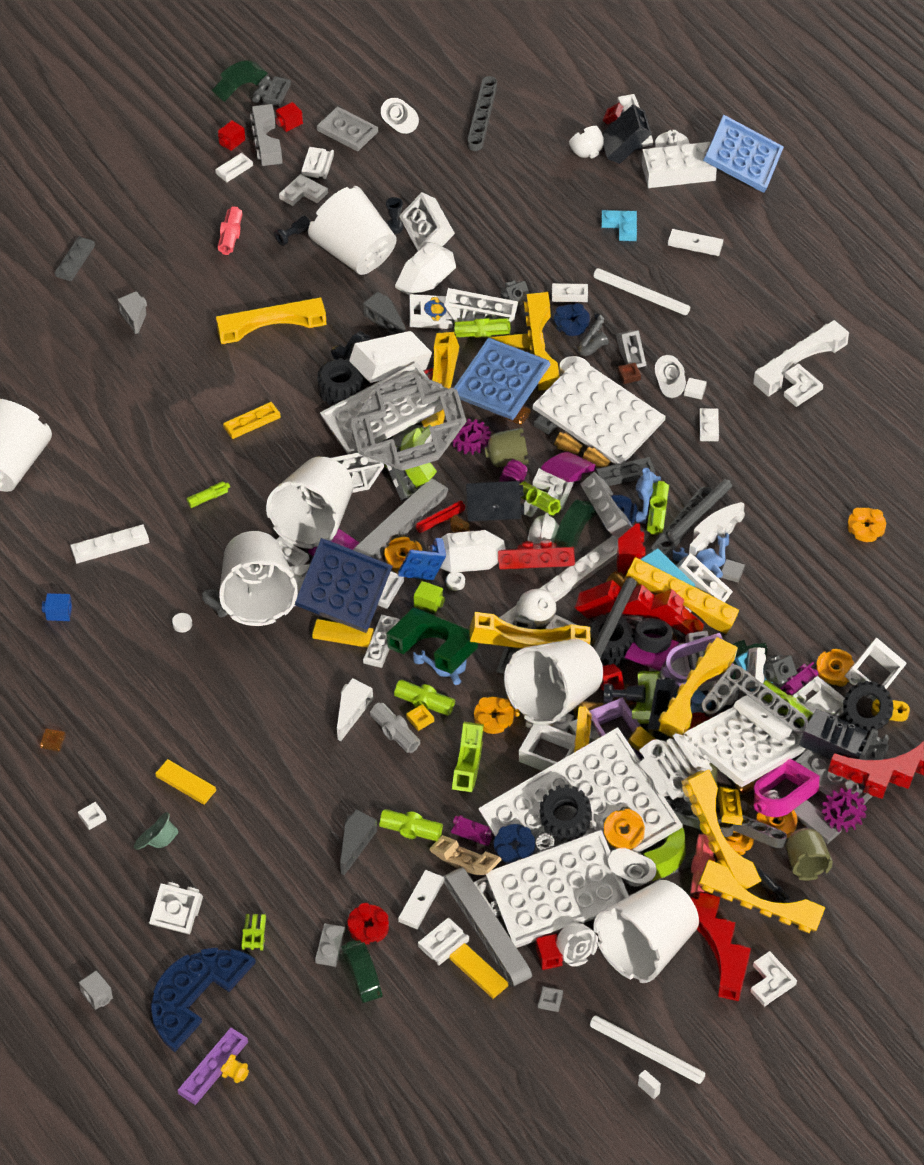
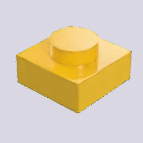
M423 704L406 714V718L417 731L434 722L433 715Z

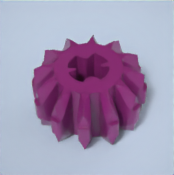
M514 459L509 461L502 471L499 482L520 481L521 484L527 475L526 465Z

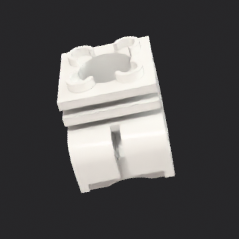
M674 734V739L669 738L667 742L661 740L650 741L639 750L644 757L639 762V765L652 778L660 796H670L672 799L679 797L684 798L686 802L690 801L689 797L682 790L683 785L681 781L700 770L709 769L712 771L713 769L709 765L711 763L710 759L701 753L698 749L700 747L699 743L693 737Z

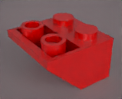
M636 523L618 538L617 571L622 572L624 576H626L635 557L638 559L645 557V546H643L644 531H640V523Z

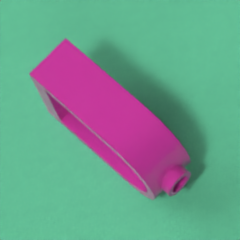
M792 759L787 760L755 783V810L769 817L787 815L819 791V775ZM784 779H788L799 786L781 799H769L763 796L765 792L770 791Z

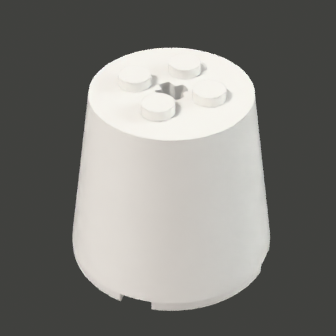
M354 186L352 189L346 187L331 196L316 212L318 216L315 221L310 222L308 235L315 243L360 275L367 274L380 266L393 251L397 240L392 230L358 186Z
M0 399V491L8 492L16 487L49 443L52 432L47 424H42L38 420L39 416L22 405Z
M314 457L309 459L280 483L269 495L266 511L268 518L271 519L274 525L273 529L284 540L301 548L313 549V547L318 546L321 538L331 541L337 533L353 491L352 478L342 464L331 458Z
M249 531L237 535L228 543L224 552L219 590L222 608L226 610L233 620L250 626L268 625L276 622L275 619L285 614L286 616L295 604L298 590L296 580L279 543L271 535L260 531Z
M569 639L526 647L515 652L510 663L506 665L504 676L506 692L515 710L519 709L525 715L524 718L534 724L548 725L561 719L598 690L603 679V667L597 652L592 646L580 639Z
M659 880L601 911L595 918L594 932L598 933L600 941L597 944L602 954L620 974L630 980L636 978L640 983H647L657 977L697 930L699 916L694 903L684 890L670 881Z

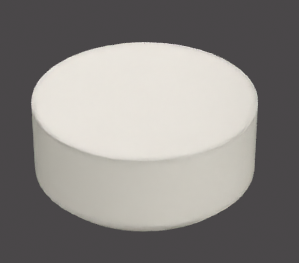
M460 572L449 573L446 577V586L452 591L463 589L465 586L464 575Z
M179 613L173 617V628L177 632H187L191 629L192 619L190 615Z

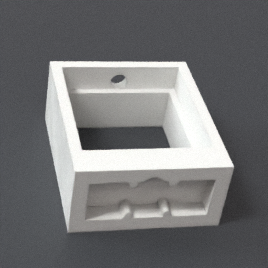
M876 638L845 674V677L853 685L859 682L870 681L857 670L866 657L870 655L890 672V675L882 683L887 689L907 663ZM865 695L873 701L877 699L875 696Z
M533 724L519 749V762L544 771L557 762L533 753L540 738L569 749L566 755L568 757L574 753L576 736L549 725Z

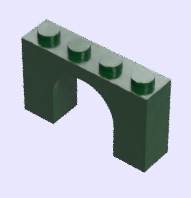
M414 607L386 633L388 648L403 655L419 640L430 637L445 640L446 642L434 652L435 668L450 674L478 648V643L470 642L469 629Z

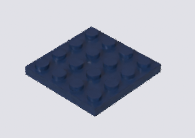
M321 538L294 605L367 633L393 566Z

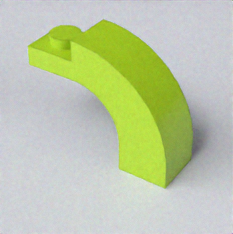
M428 425L425 428L421 426L406 434L402 439L400 451L425 444V441L431 435L429 428L432 426ZM431 463L405 470L416 488L430 481L437 472Z
M640 671L638 673V685L645 684L646 686L645 704L637 702L635 709L632 710V719H637L639 724H649L656 681L661 679V671Z
M463 723L459 758L454 769L453 790L472 792L474 789L481 758L484 724Z
M683 827L665 837L666 842L663 846L644 853L645 857L655 863L657 869L652 881L670 875L682 864L686 855Z

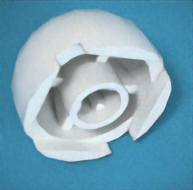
M591 126L585 128V132L581 135L579 132L575 134L569 141L572 151L581 158H595L599 155V151L604 144V138L598 126Z
M531 589L523 593L516 605L519 618L534 622L537 628L548 624L556 613V603L553 596L543 589Z
M581 923L567 925L557 936L556 945L563 955V961L570 966L585 964L588 961L585 958L590 954L594 955L598 947V936L591 928Z

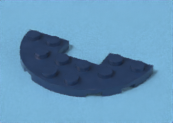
M208 948L201 950L200 953L180 958L163 973L154 989L151 1003L152 1017L159 1037L173 1052H176L202 1023V1018L188 1008L212 982L230 992L256 963L255 958L234 949L227 951L218 950V948Z

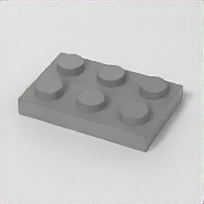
M337 106L317 125V131L359 151L378 133V127Z

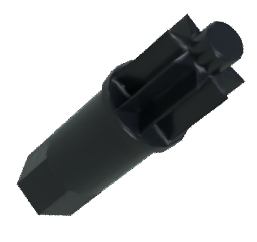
M757 868L756 871L761 879L759 884L776 903H790V897L760 868Z

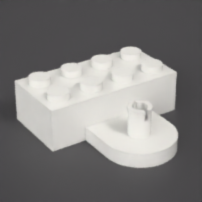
M669 130L659 135L655 141V148L642 150V167L648 188L716 181L717 168L703 161L710 142L690 144L688 138L676 130Z

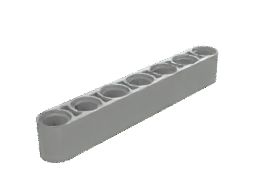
M431 478L430 481L421 486L353 550L379 560L385 554V548L389 546V542L395 538L404 537L417 522L421 521L446 497L448 488Z
M461 867L444 875V883L509 984L514 987L532 978L529 966L466 870Z

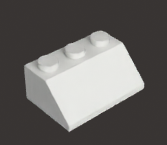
M422 192L399 216L418 251L427 243L443 246L455 234L436 199Z

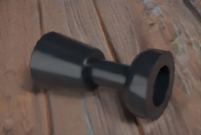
M391 197L386 201L388 215L391 217L387 225L394 234L401 233L404 227L403 222L398 219L401 215L403 202L397 197Z
M302 215L286 231L280 228L275 230L274 236L277 242L284 246L288 243L289 236L294 233L298 235L307 232L310 220L306 215Z
M605 683L604 702L610 703L614 697H626L629 701L645 704L646 686L645 684L629 686L626 690L614 689L612 684Z

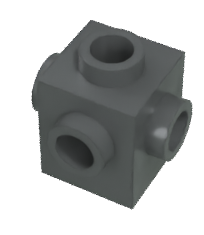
M515 280L505 283V287L500 288L502 292L500 293L501 298L517 301V306L523 304L522 301L526 300L527 294H529L525 281L515 282Z
M777 654L768 658L769 661L765 662L763 666L765 678L770 682H776V684L785 683L788 681L787 678L797 674L791 655L779 656Z

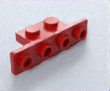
M550 540L541 541L540 544H533L532 541L522 542L517 549L498 551L499 569L574 566V547H557V543H552Z

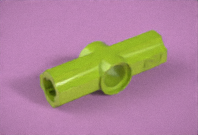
M484 318L474 319V321L455 322L454 329L456 337L459 338L469 336L490 337L491 335L510 334L511 326L509 318L492 320Z
M525 481L520 484L523 485L524 496H520V498L550 515L559 513L561 506L558 499Z
M665 481L653 483L647 531L652 535L663 533L669 491V485Z
M399 680L394 691V696L412 702L416 708L423 704L427 710L431 709L447 716L452 713L455 705V699L437 693L433 687L426 684L420 687L407 681Z
M764 681L763 684L805 715L809 723L814 714L797 702L794 696L786 694L770 681ZM766 694L762 699L771 703L773 696ZM782 706L779 708L778 712L787 715L789 709H785L784 706ZM801 718L794 721L801 727L805 724V721Z
M384 809L379 822L380 827L398 831L402 836L409 839H414L418 836L438 841L443 829L442 823L423 819L421 815L415 812L402 814Z

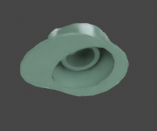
M168 812L161 815L136 840L134 849H141L147 844L156 848H162L171 843L178 834V829L169 821L170 816Z

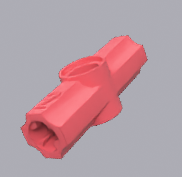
M238 207L228 209L225 221L221 223L218 251L224 255H229V253L233 252L236 239H239L242 210L238 209Z
M705 834L698 835L696 853L691 865V873L693 875L690 895L699 898L700 892L708 893L701 889V885H698L705 864L708 860L715 862L713 858L714 853L709 848V840Z

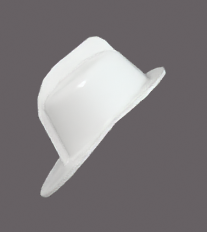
M390 98L381 107L382 118L400 133L407 134L417 128L419 123L418 114L403 100Z
M665 355L660 357L655 364V374L660 389L667 397H678L682 394L686 385L684 367L674 356Z
M548 513L538 516L530 527L528 541H532L533 544H540L541 541L550 540L552 543L558 544L560 534L558 523Z
M618 848L612 851L608 857V865L611 871L623 878L631 886L636 887L646 884L656 875L655 863L651 859L632 850Z

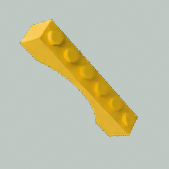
M548 292L527 294V302H524L525 313L528 312L529 316H526L527 327L530 326L531 329L527 330L528 340H532V344H529L530 354L550 362L549 368L538 383V391L548 390L560 378L558 363L547 354L540 340L541 332L551 317Z
M315 298L217 316V331L221 344L237 342L251 331L270 324L289 323L307 328L326 325V312L322 299Z
M454 332L437 333L434 343L432 381L438 382L450 389L460 347ZM444 410L422 420L423 426L431 425L433 427L443 424Z
M636 557L623 580L625 582L626 578H634L637 581L636 586L642 584L651 593L655 594L673 589L684 599L683 605L701 617L708 626L724 634L728 633L739 612L738 609Z
M480 612L474 613L470 624V642L526 648L563 640L580 639L590 645V627L570 624L554 629H527L509 624L494 614Z
M716 637L713 643L707 645L705 649L706 654L704 657H699L696 669L691 670L687 676L686 684L682 683L680 685L677 697H673L670 700L669 709L667 712L663 711L658 720L661 723L660 732L674 738V734L683 735L688 731L692 719L690 709L691 697L705 681L726 672L735 660L738 647Z
M700 770L681 781L683 785L682 790L690 799L692 812L700 821V829L707 836L709 848L718 859L717 863L728 867L733 877L744 889H748L761 882L753 862L735 852L721 832L716 815L718 787L710 770Z
M711 860L706 862L698 885L702 886L701 889L711 894L714 891L721 894V898L732 902L735 899L740 901V906L750 910L752 907L760 910V914L770 918L772 915L779 917V922L786 925L794 923L799 926V930L806 933L817 930L825 910L824 906L806 899L793 903H774L760 899L744 889L733 877L728 867Z

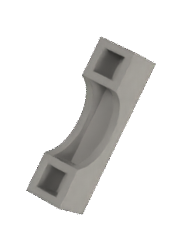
M273 105L252 106L253 113L250 114L251 124H254L252 125L253 136L256 135L254 137L255 148H259L256 149L257 159H261L262 166L282 164L279 139L266 135L275 128Z
M593 472L580 483L606 529L618 539L632 527L628 517L613 501L611 497L613 492L608 484L600 476Z

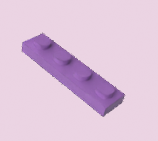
M230 1028L178 1089V1094L196 1105L223 1073L221 1068L227 1062L231 1054L237 1056L248 1043V1038Z

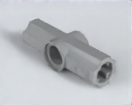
M384 703L374 705L370 711V716L382 727L385 736L391 741L395 740L407 753L416 751L420 745V740L408 728L404 718L400 715L396 716Z

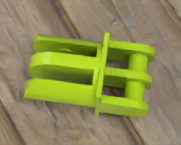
M253 914L251 928H249L250 915H245L242 950H245V948H251V950L260 948V950H263L265 942V914H261L260 929H258V914Z

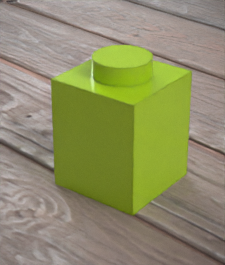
M421 581L414 594V607L434 614L439 607L443 606L445 601L443 588Z

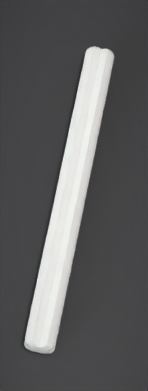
M597 268L594 272V278L675 312L687 315L690 311V306L602 269Z
M594 1016L591 1019L590 1026L698 1084L704 1080L705 1072L598 1016Z

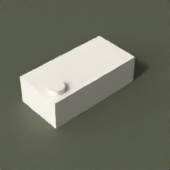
M411 331L355 343L349 361L372 383L383 380L416 362L422 370H426L432 352Z

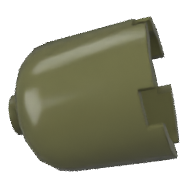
M523 427L494 433L490 436L488 446L485 447L486 458L490 457L494 466L503 468L513 459L522 462L524 465L529 464V460L524 458V456L528 455L524 436L521 437L520 434L524 433Z
M803 828L789 836L786 841V851L792 872L800 880L818 879L817 875L824 871L825 873L830 871L833 861L820 832L811 828Z

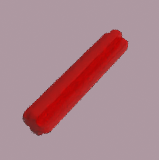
M460 500L415 524L416 530L422 533L465 510V504Z

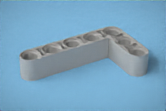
M732 665L726 670L702 702L703 711L709 716H716L739 689L792 728L794 732L803 733L808 724L805 715L738 665ZM735 670L741 672V677L737 680L731 679V673ZM751 682L757 684V688L753 692L746 690V686ZM727 686L729 688L728 694L720 695L718 693L719 688ZM766 694L773 696V700L769 704L762 702V698ZM709 702H715L717 704V707L714 711H708L706 709V706ZM785 706L789 709L786 716L778 714L780 707ZM801 718L805 721L802 728L794 727L796 719Z

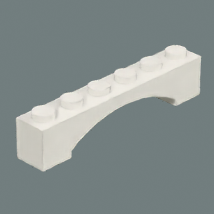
M835 320L825 324L820 330L811 333L809 337L799 341L791 349L785 350L779 357L758 368L754 374V385L769 397L782 388L785 372L804 358L817 353L837 352L848 344L849 332Z

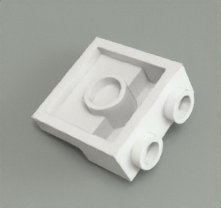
M168 882L167 885L161 884L149 924L190 935L195 916H198L203 896L199 893L198 889L187 887V890L179 888L180 885Z

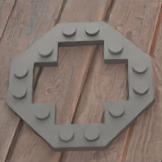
M412 374L379 384L374 390L375 393L371 399L368 398L361 407L359 415L350 422L360 455L403 471L439 460L466 423V418L457 389L451 387L448 389L438 382L426 381L421 379L420 376ZM417 392L420 394L423 405L441 400L447 422L429 428L433 439L432 442L397 452L394 439L375 443L370 421L387 416L384 402Z

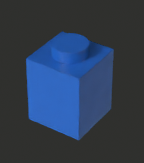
M47 593L46 601L42 602V612L46 614V620L70 621L72 609L70 594Z

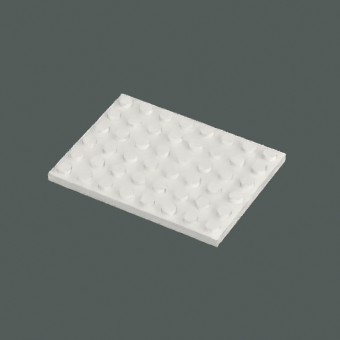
M618 727L478 808L495 837L501 827L510 824H520L531 830L536 843L539 835L541 836L546 833L544 826H542L539 812L543 796L545 794L549 795L548 791L551 788L556 790V786L560 785L561 788H565V785H569L571 789L573 786L578 787V792L582 790L585 796L589 798L591 804V825L589 828H586L584 835L579 834L580 838L602 830L604 835V823L607 817L614 811H624V809H630L638 813L645 825L644 839L637 847L632 849L636 853L642 852L682 828V823L666 799L660 796L652 778L643 771L639 765L641 761ZM565 805L558 808L554 816L559 820L567 821L574 818L578 811L572 806ZM628 826L619 828L621 834L629 832ZM557 836L554 838L555 847L570 842L567 841V838H563V841H559ZM514 840L509 845H511L513 849H516V847L521 843H518L517 840ZM543 840L541 847L549 848V843L551 842ZM607 842L610 852L616 850ZM537 845L533 855L540 853L537 849Z

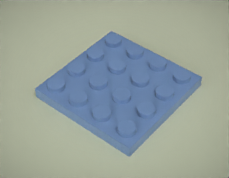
M723 115L703 161L764 193L784 147Z
M488 338L454 389H457L460 400L514 420L549 368L550 362L544 358Z

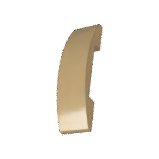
M443 835L430 847V851L441 860L457 869L463 867L467 873L475 875L488 874L501 861L499 856L486 851L481 855L462 848L458 845L457 840Z

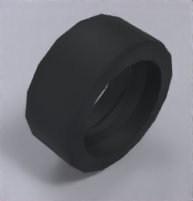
M645 619L637 624L634 641L641 650L650 653H660L666 651L671 646L673 630L663 620ZM654 633V634L661 635L662 637H661V638H651V637H648V636H646V635H644V634Z

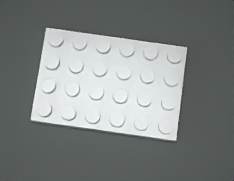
M579 358L533 404L535 411L588 447H595L615 465L625 463L665 421L663 414Z
M417 362L320 412L321 417L348 455L359 453L350 422L359 415L361 407L368 398L371 399L375 393L374 390L379 384L416 374L426 381L430 380ZM417 392L384 402L387 416L370 421L375 443H380L443 410L441 400L423 405L420 394Z
M734 707L683 734L693 737L699 743L700 747L698 749L701 753L705 754L714 766L740 787L747 785L807 750L799 746L803 733H796L792 730L791 734L781 741L775 740L762 728L757 727L750 719L742 716Z
M602 830L491 870L486 874L510 939L516 948L536 941V938L544 935L559 933L569 924H583L594 920L601 911L628 897L622 878L613 873L609 868L608 857L611 852Z

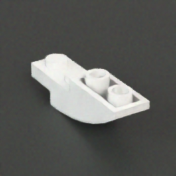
M744 503L732 504L704 519L694 529L693 542L690 544L689 554L691 553L696 557L700 551L706 550L710 542L713 543L718 536L724 538L725 533L730 534L735 524L741 522L744 518Z

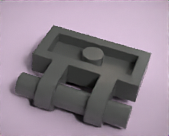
M264 76L258 84V89L253 93V102L258 103L263 98V104H272L273 106L280 107L291 85V80L274 77L273 81H271L269 76Z

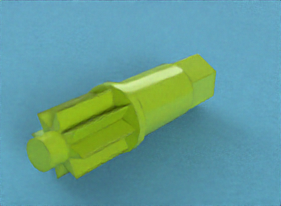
M222 481L210 486L208 489L188 497L187 503L190 508L198 506L227 493L230 485Z

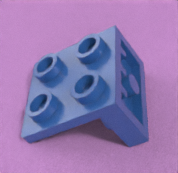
M436 538L433 544L430 545L428 552L410 550L398 571V576L434 580L446 558L443 539Z

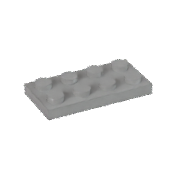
M807 749L795 761L819 775V791L825 795L832 797L834 796L833 790L840 793V788H843L844 792H847L850 788L852 794L858 792L859 798L863 797L865 803L872 797L870 794L863 792L864 785L828 772L831 760ZM852 801V806H856V808L858 809L857 804L854 801Z

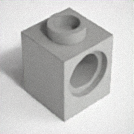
M97 971L79 982L81 993L95 1010L107 1005L113 999L111 987Z

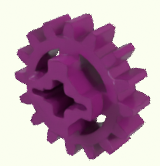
M468 419L453 439V447H457L458 452L464 450V454H467L468 451L472 455H474V451L481 453V448L485 449L491 436L489 427H484V422L479 424L477 419L474 422Z
M840 788V793L833 790L834 796L827 795L828 802H823L825 809L822 810V814L825 816V822H830L829 826L831 829L836 826L837 832L844 828L847 833L849 827L856 830L855 824L862 825L861 818H866V813L863 811H866L867 808L866 805H862L865 803L864 798H859L858 792L852 794L850 788L847 792ZM852 801H854L857 804L858 809L856 808V806H852ZM831 812L837 815V820L833 818Z

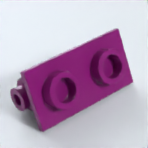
M814 662L808 666L803 664L796 670L798 674L795 677L787 678L788 681L780 689L782 690L785 687L787 690L786 694L792 696L804 687L801 681L807 685L819 675L816 669L810 667Z
M462 815L455 816L453 823L455 825L451 833L489 846L494 836L489 826L463 818Z

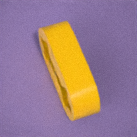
M875 699L872 703L871 712L874 716L880 711L878 699ZM893 700V714L890 720L902 722L908 719L910 711L908 704Z

